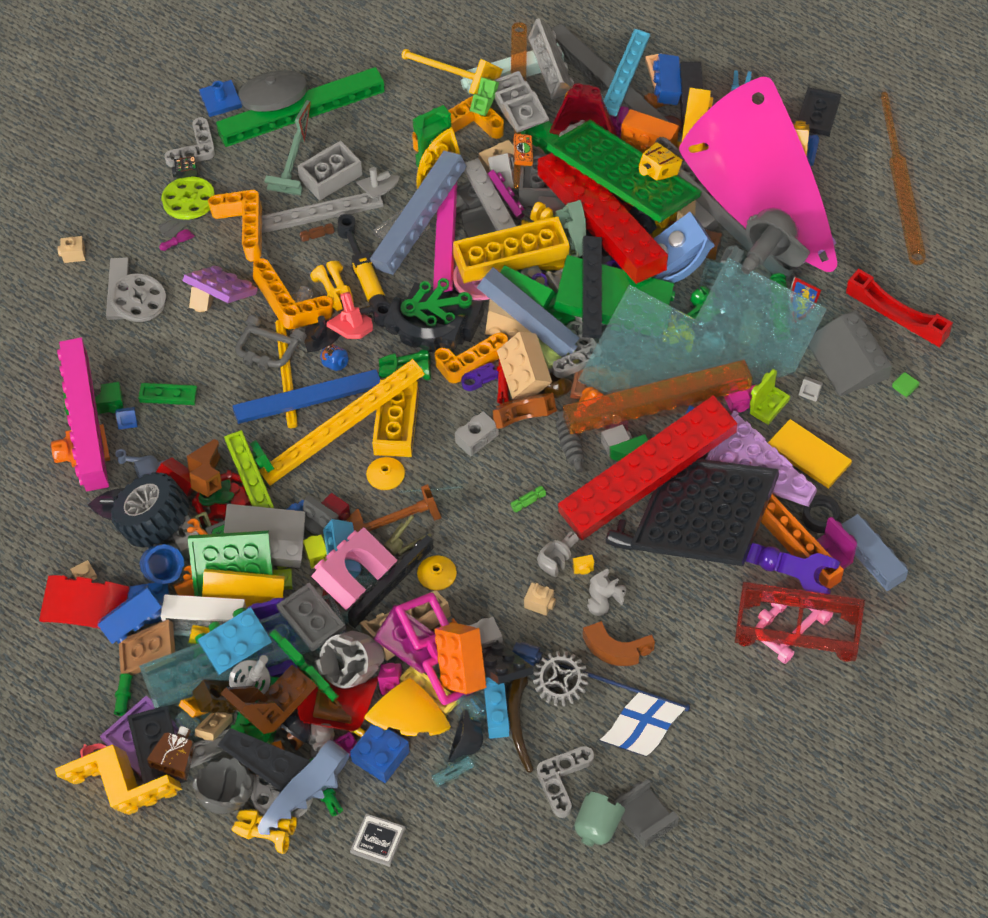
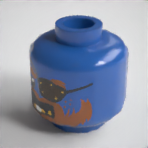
M332 344L325 347L321 352L320 358L323 366L331 370L340 371L348 364V353L343 348Z

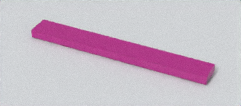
M457 182L437 210L433 291L438 287V281L442 278L449 281V288L444 292L453 290V242L455 241ZM442 282L440 284V286L445 287L447 285L445 282Z

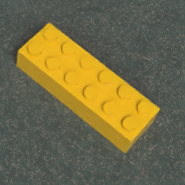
M557 216L454 241L453 256L463 283L483 279L493 267L498 272H501L503 266L506 265L516 271L565 259L569 255L570 245Z

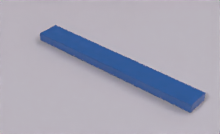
M375 369L233 405V411L238 424L369 391L380 383V377Z

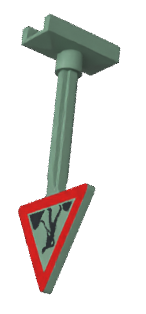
M309 100L306 101L295 119L297 133L294 136L284 172L280 178L266 175L264 182L268 184L267 190L300 196L302 194L301 182L291 180V173L300 143L304 142L306 137L311 103Z

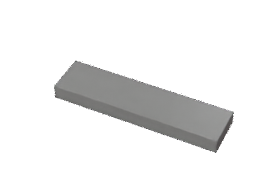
M110 258L106 308L107 320L124 319L113 310L110 294L114 283L121 277L128 275L129 258ZM120 286L118 289L120 291H126L127 287ZM122 300L116 302L120 306L126 304V302Z

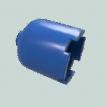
M166 544L151 546L144 551L140 559V569L144 577L152 582L168 584L177 580L184 567V560L180 551Z

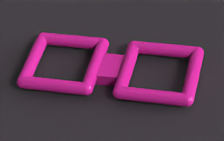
M430 592L396 606L395 610L414 649L419 650L427 647L432 658L423 661L422 665L441 704L447 705L470 694L454 692L446 695L432 667L439 664L437 660V644L435 642L436 636L434 634L419 640L405 612L430 602L441 626L448 625L449 622L435 594Z

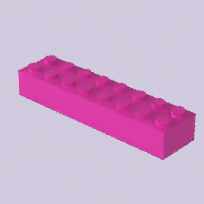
M82 337L60 341V349L57 350L59 361H61L60 373L64 379L62 387L64 393H66L65 405L69 412L67 420L69 426H71L70 439L74 445L72 453L77 464L75 465L76 476L79 478L80 485H84L86 492L107 488L109 483L88 353Z

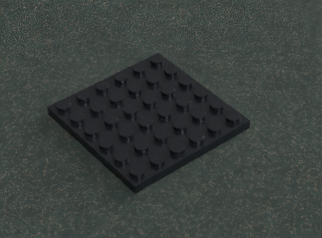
M705 459L696 460L653 491L631 542L632 550L744 566L779 477V470Z

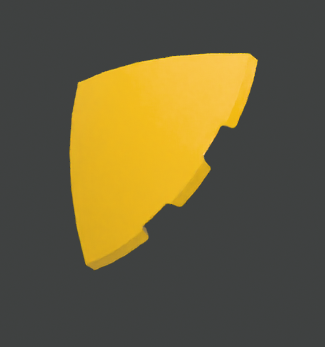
M452 127L436 137L424 152L417 172V189L443 151L460 154Z
M411 678L406 679L389 691L364 717L370 723L384 730L391 727L400 730L401 735L417 736L418 732H428L432 736L444 733L451 728L436 702Z

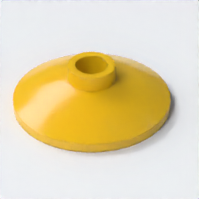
M381 457L374 460L368 466L366 475L368 482L373 487L380 490H390L402 483L405 470L397 459Z
M438 555L423 560L417 570L419 582L425 588L434 591L443 590L451 586L457 575L454 563L447 557Z

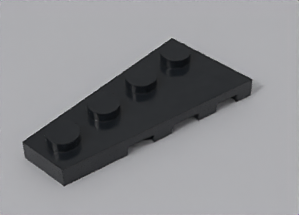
M232 728L228 729L217 744V746L280 792L310 762L308 759Z

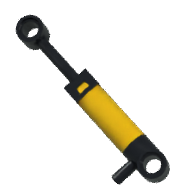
M343 214L338 218L337 232L341 238L349 240L354 253L352 255L351 267L355 277L358 276L370 305L359 308L361 315L373 313L374 323L385 327L384 320L391 304L388 303L377 278L373 263L370 260V253H361L354 236L356 225L354 216Z

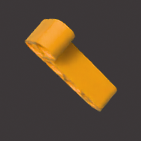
M496 333L458 356H455L450 349L438 348L435 352L436 367L447 381L458 383L465 373L498 360L497 350L508 341V337L504 333Z

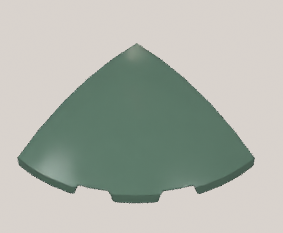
M581 200L566 204L561 210L555 211L553 216L559 217L570 245L569 255L571 254V256L579 258L582 256V238L586 236V222Z

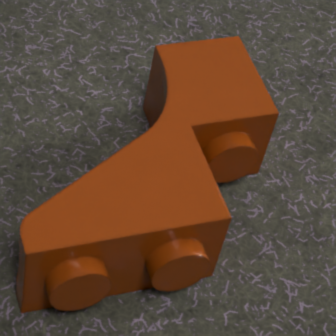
M213 439L187 456L191 489L207 497L222 488L220 472L215 470L220 460V454L218 453L219 441Z

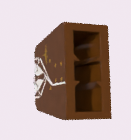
M180 726L176 735L168 732L164 733L148 756L149 768L187 780L194 754L193 741L188 739L191 731L186 727Z

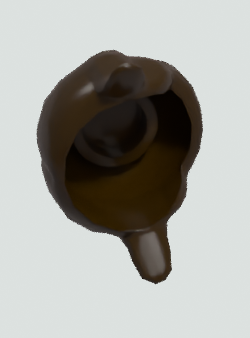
M549 372L552 383L543 389L544 393H553L554 398L566 395L572 388L571 380L564 377L558 378Z

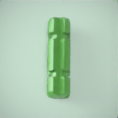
M538 486L534 489L535 491L531 490L519 497L520 500L516 499L511 502V508L514 512L522 510V507L529 506L537 501V498L541 499L546 495L545 489L542 486Z

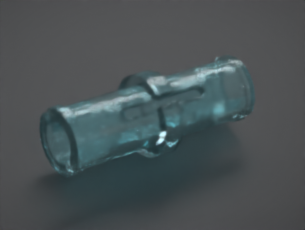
M466 756V758L453 765L451 763L448 764L447 768L431 777L435 785L439 787L451 779H458L460 774L474 768L470 757ZM458 767H461L460 769L456 770L455 772H453V773H451V774L445 776V775L448 774L449 772H451V771L457 769Z

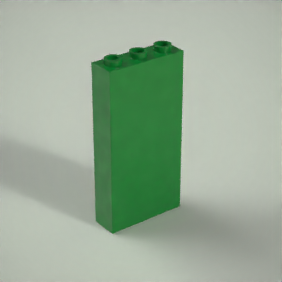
M567 255L553 310L582 318V258ZM602 264V324L660 339L663 330H665V333L667 331L668 322L665 321L666 317H670L672 310L669 303L674 300V283L650 277L636 284L623 269Z

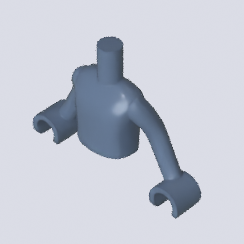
M118 449L115 452L120 464L126 461L134 462L138 478H141L144 474L151 475L152 472H156L160 464L164 462H158L152 455L144 457L126 456L124 449Z

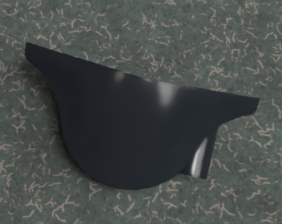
M465 709L462 711L447 762L452 763L463 755H472L479 751L483 744V734L480 729L481 722L470 719L469 713Z

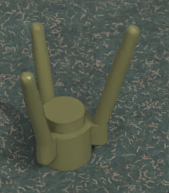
M413 515L405 523H400L389 540L383 545L393 556L396 554L401 556L405 551L414 547L418 541L416 540L402 548L403 542L399 538L414 519Z

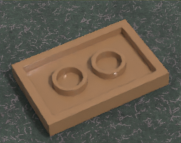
M168 619L128 636L119 643L121 674L133 676L176 658L172 621Z

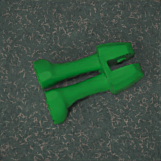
M422 349L417 353L397 357L395 353L379 359V377L387 378L404 366L403 364L413 359L425 374L422 376L423 379L426 381L431 380L430 352Z

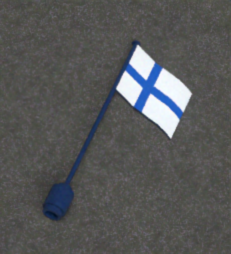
M523 641L521 643L516 642L512 651L533 667L536 663L540 664L541 659L545 658L542 657L543 652H540V647ZM558 664L559 667L568 670L574 669L573 667L568 666L566 664ZM586 671L582 672L588 673V676L638 693L625 706L612 728L599 740L618 748L647 757L660 744L671 724L684 710L685 712L690 710L689 704L684 705Z

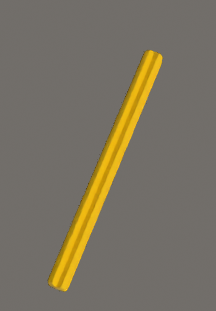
M276 320V333L287 336L286 328L281 324L280 320ZM277 341L279 359H281L288 348V344ZM289 359L284 366L280 367L283 392L293 390ZM296 410L286 412L288 428H296L298 426Z

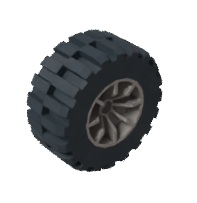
M152 472L151 475L144 474L141 478L137 477L134 479V482L131 484H127L125 489L118 494V498L115 499L111 510V520L116 529L131 545L143 548L151 547L154 544L159 545L163 543V540L171 538V535L180 529V525L184 524L185 516L188 515L189 511L188 497L175 480L165 473Z

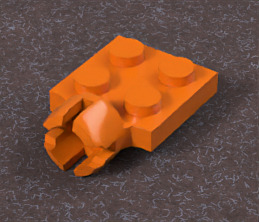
M101 424L99 426L105 461H110L104 425ZM71 430L65 431L66 437L64 439L52 441L51 447L55 463L68 461L71 462L73 468L77 464L72 453L74 445L71 442Z

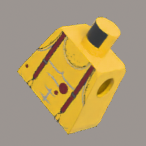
M656 142L643 153L639 164V172L643 176L649 175L659 181L678 175L683 160Z

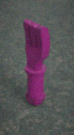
M184 229L176 237H172V239L164 243L162 242L159 245V249L166 251L168 248L178 245V243L193 238L194 235L188 229Z

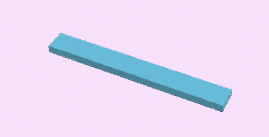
M638 29L633 31L604 99L610 115L617 116L650 38V33Z

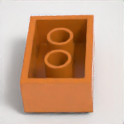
M630 109L622 122L621 140L642 153L654 145L659 137L667 138L677 147L679 125Z
M451 623L436 628L435 642L437 644V660L442 687L464 694H470L486 688L479 628L458 623Z

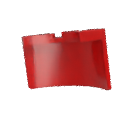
M50 575L47 579L39 622L72 624L100 629L97 625L98 621L127 600L129 586L107 581L105 583H92L93 579L77 577L75 580L63 575Z

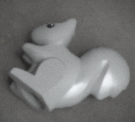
M608 569L603 570L590 579L589 592L592 598L588 599L587 607L590 613L596 616L604 615L609 611L610 604L608 598L613 596L620 605H623L626 586H616L619 581L618 578L610 581Z

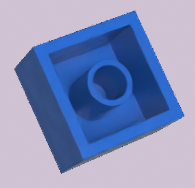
M372 724L350 751L354 764L386 783L409 754L410 749L409 742L388 728L384 730Z

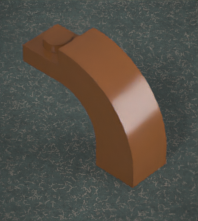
M554 394L532 395L497 405L496 409L493 410V420L496 424V429L504 428L523 419L548 416L556 412Z
M602 621L583 628V639L589 650L597 658L608 664L616 666L639 664V655L646 656L654 650L655 640L652 634L632 642H619L608 635Z

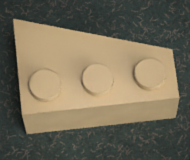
M490 299L485 334L504 333L507 337L512 338L519 331L531 333Z

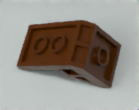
M291 665L265 694L255 686L226 687L221 692V695L263 734L275 732L317 685Z

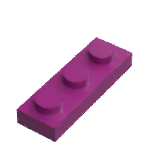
M494 170L487 173L519 220L525 215L522 211L525 209L520 201L516 202L513 196L515 194L510 187L506 188L503 182L506 180L500 172L496 173Z

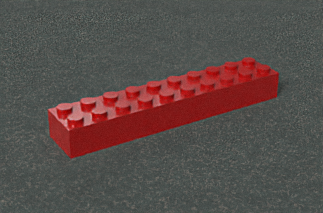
M553 153L538 158L537 175L565 206L568 203L581 200L586 229L593 237H602V247L636 284L667 270L668 254L607 188L596 183L595 180L581 173V171Z
M714 395L559 502V513L581 541L735 434L737 422Z

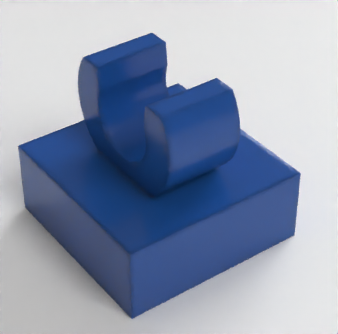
M135 407L116 409L118 429L138 427Z

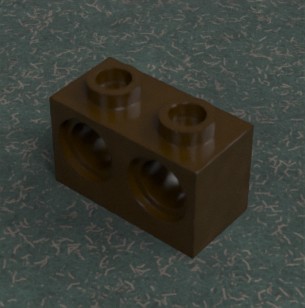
M203 680L192 691L201 712H225L230 714L237 710L221 695V692L226 687H230L229 681Z

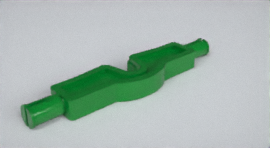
M276 629L273 630L270 636L295 665L332 702L336 700L338 695L331 689L324 678L313 666H309L305 662L303 656L285 637L283 638Z

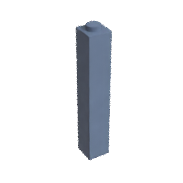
M494 267L477 286V289L531 333H536L542 342L561 357H565L567 353L572 354L578 347L576 342L579 340V337Z

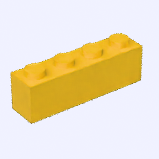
M690 88L682 141L694 124L708 111V107H712L713 97H710L711 91ZM703 143L689 147L691 153L706 150V147H703Z

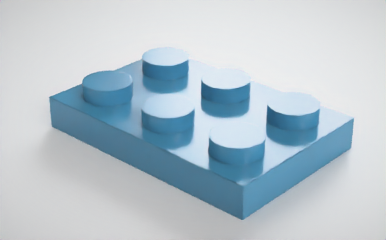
M251 607L197 640L218 675L272 643Z

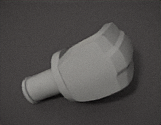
M570 531L562 541L554 540L546 544L540 550L537 557L539 567L547 574L557 577L559 571L557 564L560 565L562 570L565 569V560L571 557L569 549L579 541L578 536Z

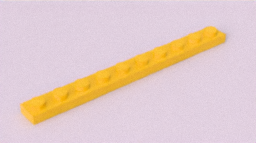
M412 359L270 461L274 467L272 471L267 472L265 467L259 469L260 474L271 486L425 375L423 370Z

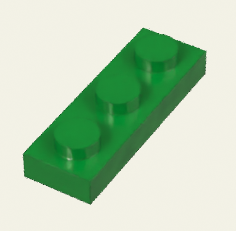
M141 383L138 399L141 403L195 405L198 389L197 386Z

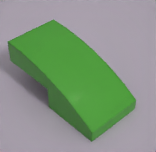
M481 77L478 93L473 95L470 107L471 112L483 116L487 115L495 98V92L498 89V81Z

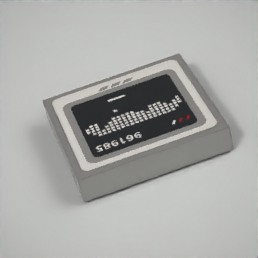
M365 814L350 853L390 867L406 828L405 826Z

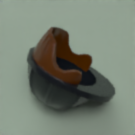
M298 714L290 715L280 725L282 730L289 732L287 738L290 739L295 750L300 749L305 743L309 742L310 724L302 722Z

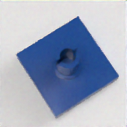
M232 80L225 82L215 81L212 86L199 89L209 117L242 108Z

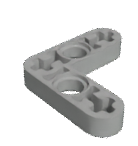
M198 117L192 122L197 145L173 149L165 153L164 158L168 166H175L174 159L171 160V157L178 159L182 155V158H185L188 153H194L193 156H195L196 162L209 160L215 156L207 119ZM199 125L203 126V130L200 131ZM201 137H208L205 141L199 140Z
M573 321L567 325V328L577 335L576 331H578L579 340L576 342L578 351L554 361L553 375L558 378L569 376L601 361V348L593 338L582 337V324L580 322ZM582 340H586L589 343L586 345H582L579 342ZM575 359H579L582 362L579 364H575L572 361Z
M583 746L544 760L537 766V777L552 811L557 817L564 818L569 816L572 809L571 801L560 777L592 765L594 752L589 747ZM584 753L588 756V760L581 758V754ZM568 760L571 762V766L566 769L562 768L560 762ZM543 768L550 770V774L546 775L543 772ZM551 785H557L560 791L553 794L549 792L548 788ZM560 797L562 805L566 806L565 811H562V809L559 808V802L557 799H559Z

